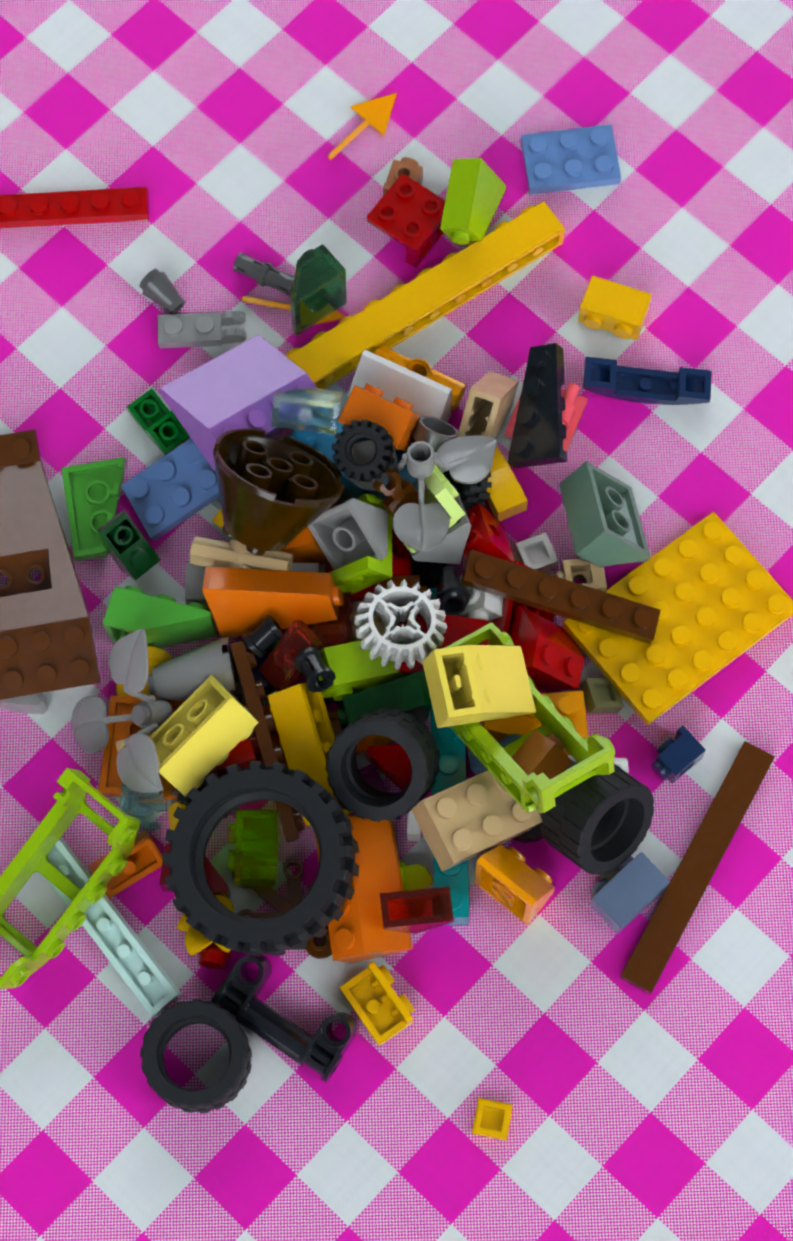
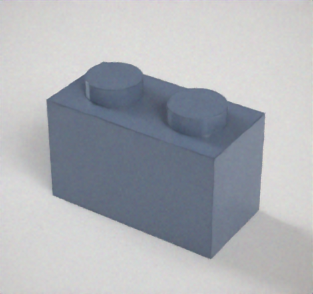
M642 852L635 858L630 856L623 864L615 868L619 872L610 881L606 877L603 878L590 891L594 896L591 898L589 905L617 934L661 895L670 884V881Z

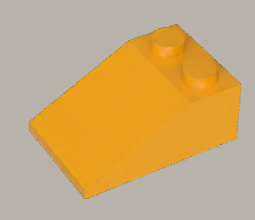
M500 844L480 856L476 861L474 883L526 925H529L553 895L555 889L551 885L553 880L541 869L537 868L534 871L524 863L526 858L515 848L509 847L507 850Z

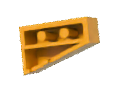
M583 691L541 694L542 696L547 695L551 699L555 709L562 717L567 716L571 720L576 732L582 738H588ZM533 714L482 721L483 727L497 742H502L504 738L511 734L524 736L542 725ZM566 749L563 750L567 756H572Z

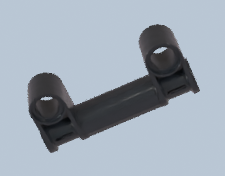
M249 955L239 959L228 977L215 992L211 1002L231 1012L239 1023L295 1060L299 1065L306 1064L319 1073L321 1080L326 1083L336 1071L343 1059L344 1053L356 1036L357 1023L355 1019L345 1012L336 1013L326 1018L316 1034L312 1036L257 998L272 973L270 961L263 955ZM250 961L256 963L259 967V976L256 980L249 978L246 973V966ZM334 1021H340L345 1025L346 1035L344 1039H339L333 1035L331 1026Z

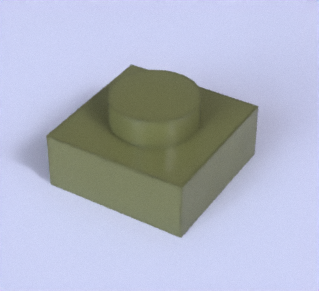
M586 678L580 684L589 714L619 713L624 707L620 693L608 678Z

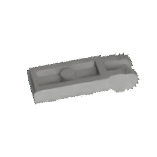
M235 310L223 313L206 312L158 315L159 348L222 346L224 343L242 342L246 340L245 330L229 328L222 331V326L244 324L246 314L243 311Z

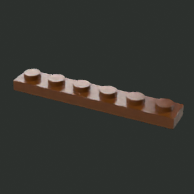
M472 549L468 553L460 583L647 644L654 641L660 615L659 609Z
M243 641L230 644L248 710L259 722L254 727L263 762L269 766H273L274 762L285 764L281 746H273L270 733L276 732L270 712L264 714L261 701L267 699L262 681H255L251 670L257 667L254 653L250 648L245 649ZM275 801L286 842L299 840L298 831L304 830L300 812H292L291 806Z

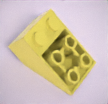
M462 645L434 649L422 661L437 728L536 713L521 646Z

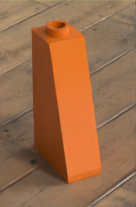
M225 567L205 568L202 591L221 637L230 636L232 638L242 636L245 632L250 633L264 621L263 617L267 613L276 620L282 629L338 620L339 606L343 605L342 589L339 585L335 586L331 573Z

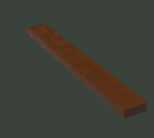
M744 741L625 966L620 979L651 995L775 756Z

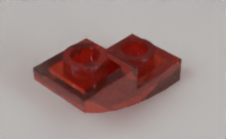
M351 592L343 593V605L339 606L338 620L316 623L314 625V647L322 650L326 647L350 642L353 631L350 616L354 606Z

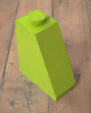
M482 158L453 159L440 229L455 244L466 245L472 241H482L506 190L505 183Z

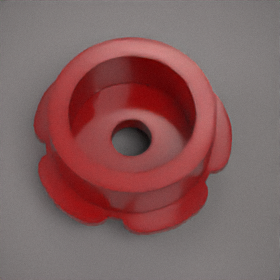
M212 942L199 952L198 964L211 969H225L227 959H231V954L222 951Z

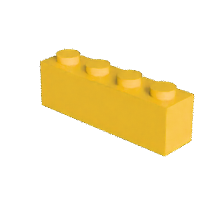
M306 683L267 695L270 703V713L275 720L280 737L279 743L285 754L288 768L294 771L298 769L306 773L335 798L334 792L328 784V773L326 771L327 754L329 748L334 743L335 736L322 692L313 693L308 690ZM344 807L342 808L345 815L353 813ZM301 814V816L304 819L305 826H310L308 820Z

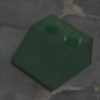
M321 244L314 250H307L297 260L291 293L292 325L296 336L347 303L346 269L324 244Z

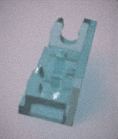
M122 783L119 809L141 821L138 830L155 831L162 827L160 823H150L146 821V817L153 815L154 811L157 813L167 811L168 802L163 792L140 793L131 790Z

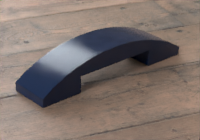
M585 357L583 389L599 395L638 403L662 405L709 403L711 399L712 371L680 367L678 372L617 366V360Z

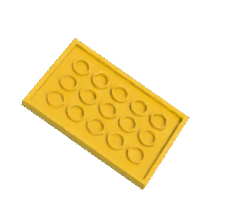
M713 511L605 591L606 593L660 610L654 641L647 644L569 618L564 621L563 628L602 674L608 678L641 720L649 726L793 616V600Z

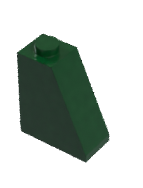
M416 672L342 697V709H337L340 728L344 729L363 714L369 711H377L380 708L400 709L405 713H411L416 716L420 722H426L432 703L425 672Z

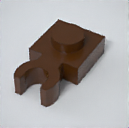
M387 468L385 472L389 476L388 484L384 486L375 480L373 486L376 491L387 496L381 504L393 518L395 512L406 503L419 504L418 492L410 482L402 480L397 472Z

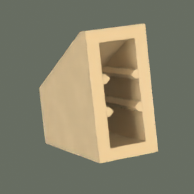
M489 371L475 383L469 391L458 437L488 436L496 438L511 411L519 380Z

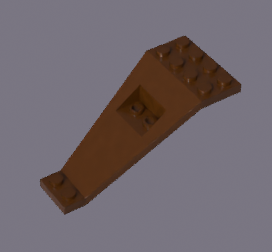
M35 429L0 435V575L5 574L9 578V583L6 586H0V700L101 682L90 616L41 461ZM34 568L39 569L42 573L41 579L38 581H34L30 577V572Z

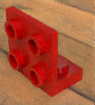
M401 174L367 215V222L404 245L406 248V262L417 268L444 235L440 227L445 200L407 175Z

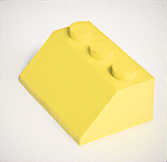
M212 674L150 736L158 754L159 773L185 797L193 787L195 789L200 787L204 782L205 776L215 766L221 765L228 758L229 752L240 741L247 739L252 734L254 727L259 723Z

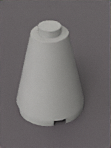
M230 636L222 637L154 666L152 674H148L147 679L150 694L156 693L158 700L186 701L212 674L241 702V694L235 695V687L241 686L232 650H227L226 644L232 642Z

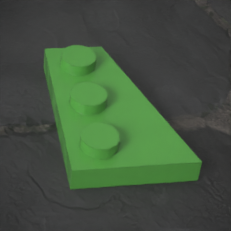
M125 457L61 468L75 561L105 557L109 554L104 548L97 530L116 516L127 463Z

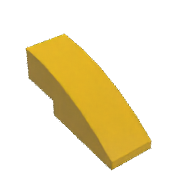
M496 445L493 464L490 470L491 477L487 478L488 482H492V487L487 488L490 497L486 500L494 517L502 521L526 511L528 500L509 464Z

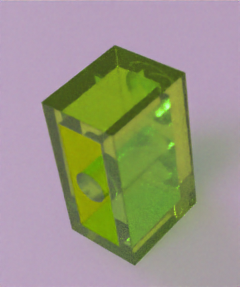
M236 809L235 823H229L228 844H234V850H228L227 870L234 871V885L275 886L278 867L277 811Z

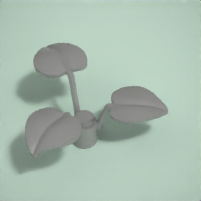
M488 436L457 437L444 442L437 452H434L433 447L429 443L417 441L408 447L407 453L402 455V460L398 465L397 455L393 453L395 461L394 464L390 463L388 468L399 473L407 464L409 474L418 479L419 504L406 503L399 507L393 517V529L400 541L415 551L423 553L435 549L443 542L449 530V514L441 503L431 502L425 504V478L432 474L435 464L441 472L449 470L450 477L457 483L474 484L482 481L492 468L497 445L496 438ZM362 441L353 445L352 456L356 462L366 464L374 458L376 447L373 441ZM383 473L381 475L382 478L376 481L385 486L388 474ZM348 477L355 486L361 489L375 490L373 486L375 479H372L371 482H364Z
M138 629L119 639L113 645L109 656V668L114 682L124 684L123 690L125 693L143 701L133 707L131 714L106 717V705L103 699L96 696L85 697L76 704L73 710L72 728L77 743L88 753H98L106 747L109 740L107 723L133 721L140 728H144L125 739L126 748L121 749L117 754V771L121 781L131 790L140 793H154L163 791L164 788L159 776V761L156 747L152 739L146 734L156 731L173 713L167 701H155V696H147L141 693L148 679V647L145 629Z

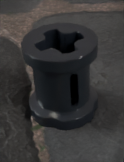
M268 613L263 617L264 621L250 633L245 632L242 634L245 643L259 658H262L265 655L264 651L278 639L283 640L287 637L281 626Z
M306 648L298 653L294 659L293 664L296 670L302 672L305 676L306 686L309 691L313 693L322 692L333 684L336 678L335 673L330 667L325 665L323 654L319 648Z

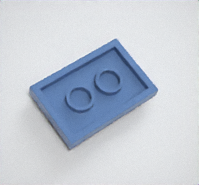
M612 124L521 135V147L529 195L616 185L621 182Z
M191 438L121 485L149 537L155 541L220 498L216 471L212 469Z

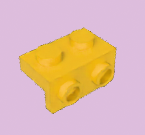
M372 961L367 964L368 968L340 986L339 990L380 1047L413 1024L411 1013L415 1009L404 993L400 996L395 993L391 987V984L395 981L384 965L378 968L375 962Z

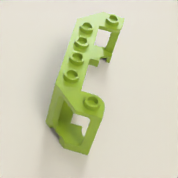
M491 622L445 648L477 645L487 639L489 645L514 646L507 632H501ZM528 676L536 713H533V715L542 723L535 730L546 737L551 733L566 745L565 749L578 764L552 779H549L543 772L539 775H536L534 772L527 775L512 759V756L533 731L502 747L480 722L450 726V728L525 812H532L537 809L539 813H545L556 806L555 798L592 776L610 775L615 772L614 755L616 752L611 741L605 736L601 737L595 733L588 738H582L576 732L571 720L567 716L562 717L558 713L551 699L547 695L542 696L535 688L532 679Z
M65 769L56 781L64 788L61 792L54 794L53 798L57 802L0 876V935L24 955L13 962L2 977L0 976V989L21 986L29 976L50 959L56 958L64 949V940L70 932L76 931L85 921V913L92 904H96L107 891L105 886L113 876L119 875L128 863L126 858L132 852L141 821L124 813L89 783L90 778L80 770ZM86 793L91 795L120 820L115 827L87 804ZM79 814H83L108 835L107 844L112 847V850L82 889L48 860L49 852ZM35 872L42 874L72 900V903L38 947L4 917L6 909Z

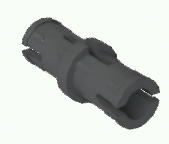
M242 252L238 254L233 265V271L256 280L257 284L262 287L267 285L288 296L293 293L297 284V277L274 268V265L268 261L263 263Z

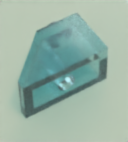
M314 388L275 392L271 426L336 435L342 392Z

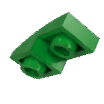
M152 388L126 406V410L164 455H167L190 438L175 414L168 410Z

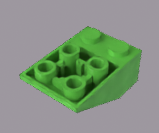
M126 586L125 589L114 587L103 620V626L112 644L138 629H145L147 646L158 648L213 638L217 635L212 613L208 611L206 606L194 602L189 603V605L177 603L176 599L164 594H158L157 597L150 596L134 586Z

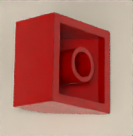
M522 606L516 607L510 637L514 646H521L527 674L532 679L534 685L549 692L578 689L584 656L572 637L559 625Z

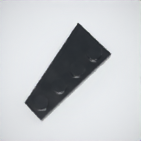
M557 343L530 347L507 461L513 468L567 462V452L563 450L566 426L562 424L565 398L561 396V386L565 384L563 348Z

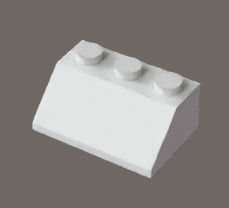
M363 351L348 393V398L354 385L364 389L365 384L368 383L383 390L382 397L391 402L394 401L395 397H398L413 404L411 411L419 414V418L430 416L448 422L451 417V388L372 352Z

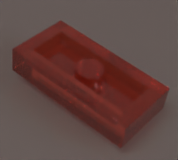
M295 620L258 670L277 691L290 688L301 673L296 670L293 664L297 654L309 647L319 648L322 642L302 620Z

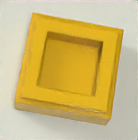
M478 1098L472 1134L507 1141L513 1104Z

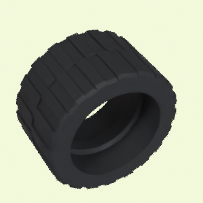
M380 708L373 712L369 711L344 728L336 736L333 745L329 748L327 754L328 761L326 762L328 784L331 786L337 801L339 800L346 810L353 812L357 817L377 822L381 820H394L398 816H404L410 812L432 789L436 782L435 778L439 774L440 754L436 746L437 742L429 732V728L411 713H405L400 709L392 710L387 708ZM374 734L383 735L401 745L407 753L412 766V779L406 789L399 793H386L373 788L363 779L356 764V748L364 737Z
M615 764V772L612 774L595 775L557 796L555 798L556 806L545 813H541L543 822L540 823L542 836L547 843L590 874H603L623 864L638 849L640 843L643 842L654 815V798L651 795L650 789Z
M192 999V1001L187 1002L181 1001L161 1011L162 1013L153 1019L148 1031L145 1032L143 1046L140 1051L142 1071L146 1075L150 1087L169 1105L188 1113H208L211 1110H218L224 1107L229 1101H233L247 1083L246 1079L248 1074H250L252 1066L250 1064L252 1053L248 1044L249 1040L237 1019L228 1010L219 1007L216 1003L204 1002L199 999ZM192 1024H206L216 1028L227 1040L230 1050L229 1065L223 1077L213 1086L203 1090H188L178 1086L170 1079L164 1065V1052L170 1039L179 1030Z

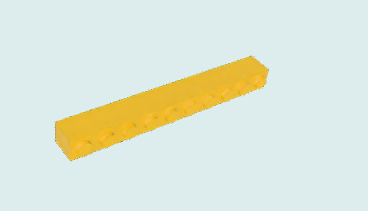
M544 201L536 206L530 205L518 217L509 222L503 221L497 225L493 232L483 237L482 241H472L462 251L450 253L443 259L442 263L432 269L426 268L422 270L414 280L407 284L397 285L386 297L369 302L361 312L354 316L344 317L333 329L328 332L322 331L312 338L310 343L301 348H293L285 356L304 370L321 392L357 370L364 350L375 353L376 349L380 346L388 349L395 347L562 245L565 228Z

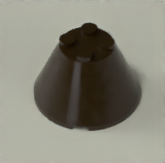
M243 428L230 430L218 437L213 449L224 522L222 531L225 535L246 545L247 551L255 555L261 556L266 551L281 550L341 497L345 486L340 481L342 473L324 454L292 437L284 435L283 440L264 436L266 430Z

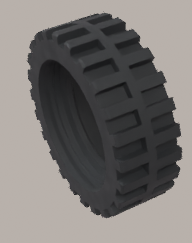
M250 761V767L241 768L237 764L227 766L228 773L221 777L212 773L205 778L208 783L205 788L198 791L193 787L187 794L191 802L185 810L177 807L173 814L175 818L179 819L175 831L167 829L165 840L170 842L171 846L170 853H163V864L169 867L170 876L164 879L167 888L175 894L176 899L172 902L178 911L185 914L188 918L186 922L193 929L200 931L205 935V938L233 951L247 953L251 956H262V954L278 956L284 955L285 950L291 948L300 950L307 947L309 939L314 936L321 938L328 932L325 927L333 919L339 921L344 914L340 909L345 899L351 900L355 890L351 888L353 876L358 877L359 865L355 863V853L359 852L358 842L352 835L351 830L354 828L350 819L344 814L343 807L322 785L314 781L306 773L298 769L296 771L289 769L285 764L274 762L273 766H269L261 761ZM260 800L281 802L299 811L308 820L316 834L320 850L317 877L304 899L283 914L269 918H249L238 915L226 908L210 889L204 867L207 844L219 822L235 808Z

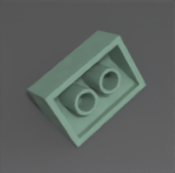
M587 461L559 484L563 498L562 503L568 518V527L574 542L573 548L580 559L588 560L599 567L646 561L651 557L633 491L629 485Z

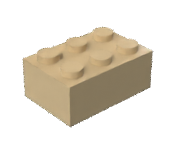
M488 770L422 800L411 810L442 872L515 838L543 822L537 809L532 812H525Z

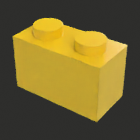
M592 275L580 306L578 322L583 323L590 329H603L612 332L621 339L631 338L638 341L650 307L652 294Z

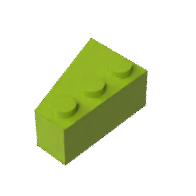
M362 640L326 647L321 650L325 665L330 667L336 676L333 684L328 689L322 691L323 698L333 697L335 701H341L342 697L387 683L408 674L396 670L392 661H388V664L383 667L381 665L382 657L380 656L371 660L369 657L371 649L362 650L360 647ZM404 642L395 643V644L406 645V643H404Z

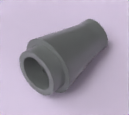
M153 269L139 284L144 296L159 304L171 314H176L186 303L165 272Z

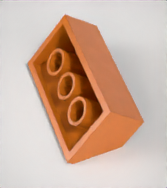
M348 816L354 828L351 830L353 838L358 842L359 852L355 853V863L359 865L358 877L353 876L351 888L355 891L352 899L346 898L340 909L344 914L339 921L333 919L328 924L333 961L353 964L413 950L393 820L377 822L357 816ZM315 834L318 861L320 863L319 844Z

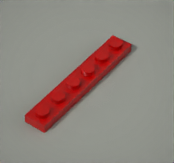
M147 187L0 195V229L149 220Z

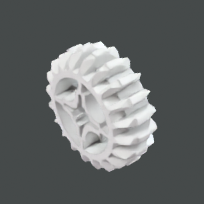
M405 579L401 581L400 587H396L392 580L387 583V589L378 584L375 587L374 594L367 592L364 597L365 603L361 602L358 605L357 612L359 615L355 616L354 624L358 627L355 635L358 639H363L360 645L362 650L371 649L369 655L371 660L376 659L378 656L382 657L381 665L383 667L388 664V661L395 662L394 668L398 670L401 667V663L405 662L411 670L414 668L415 659L423 665V659L434 649H438L437 646H442L444 642L442 634L446 633L447 625L442 621L446 617L445 611L438 610L441 604L439 599L430 600L432 594L430 589L423 593L419 592L420 585L418 582L413 585V588L407 587ZM418 613L423 616L428 629L426 634L420 630L421 626L415 621ZM375 615L381 618V623L386 627L383 636L379 634L374 625L373 618ZM408 619L406 627L402 624V627L396 626L394 628L396 622L399 624L400 621L405 622ZM404 642V643H406V645L395 644V643Z

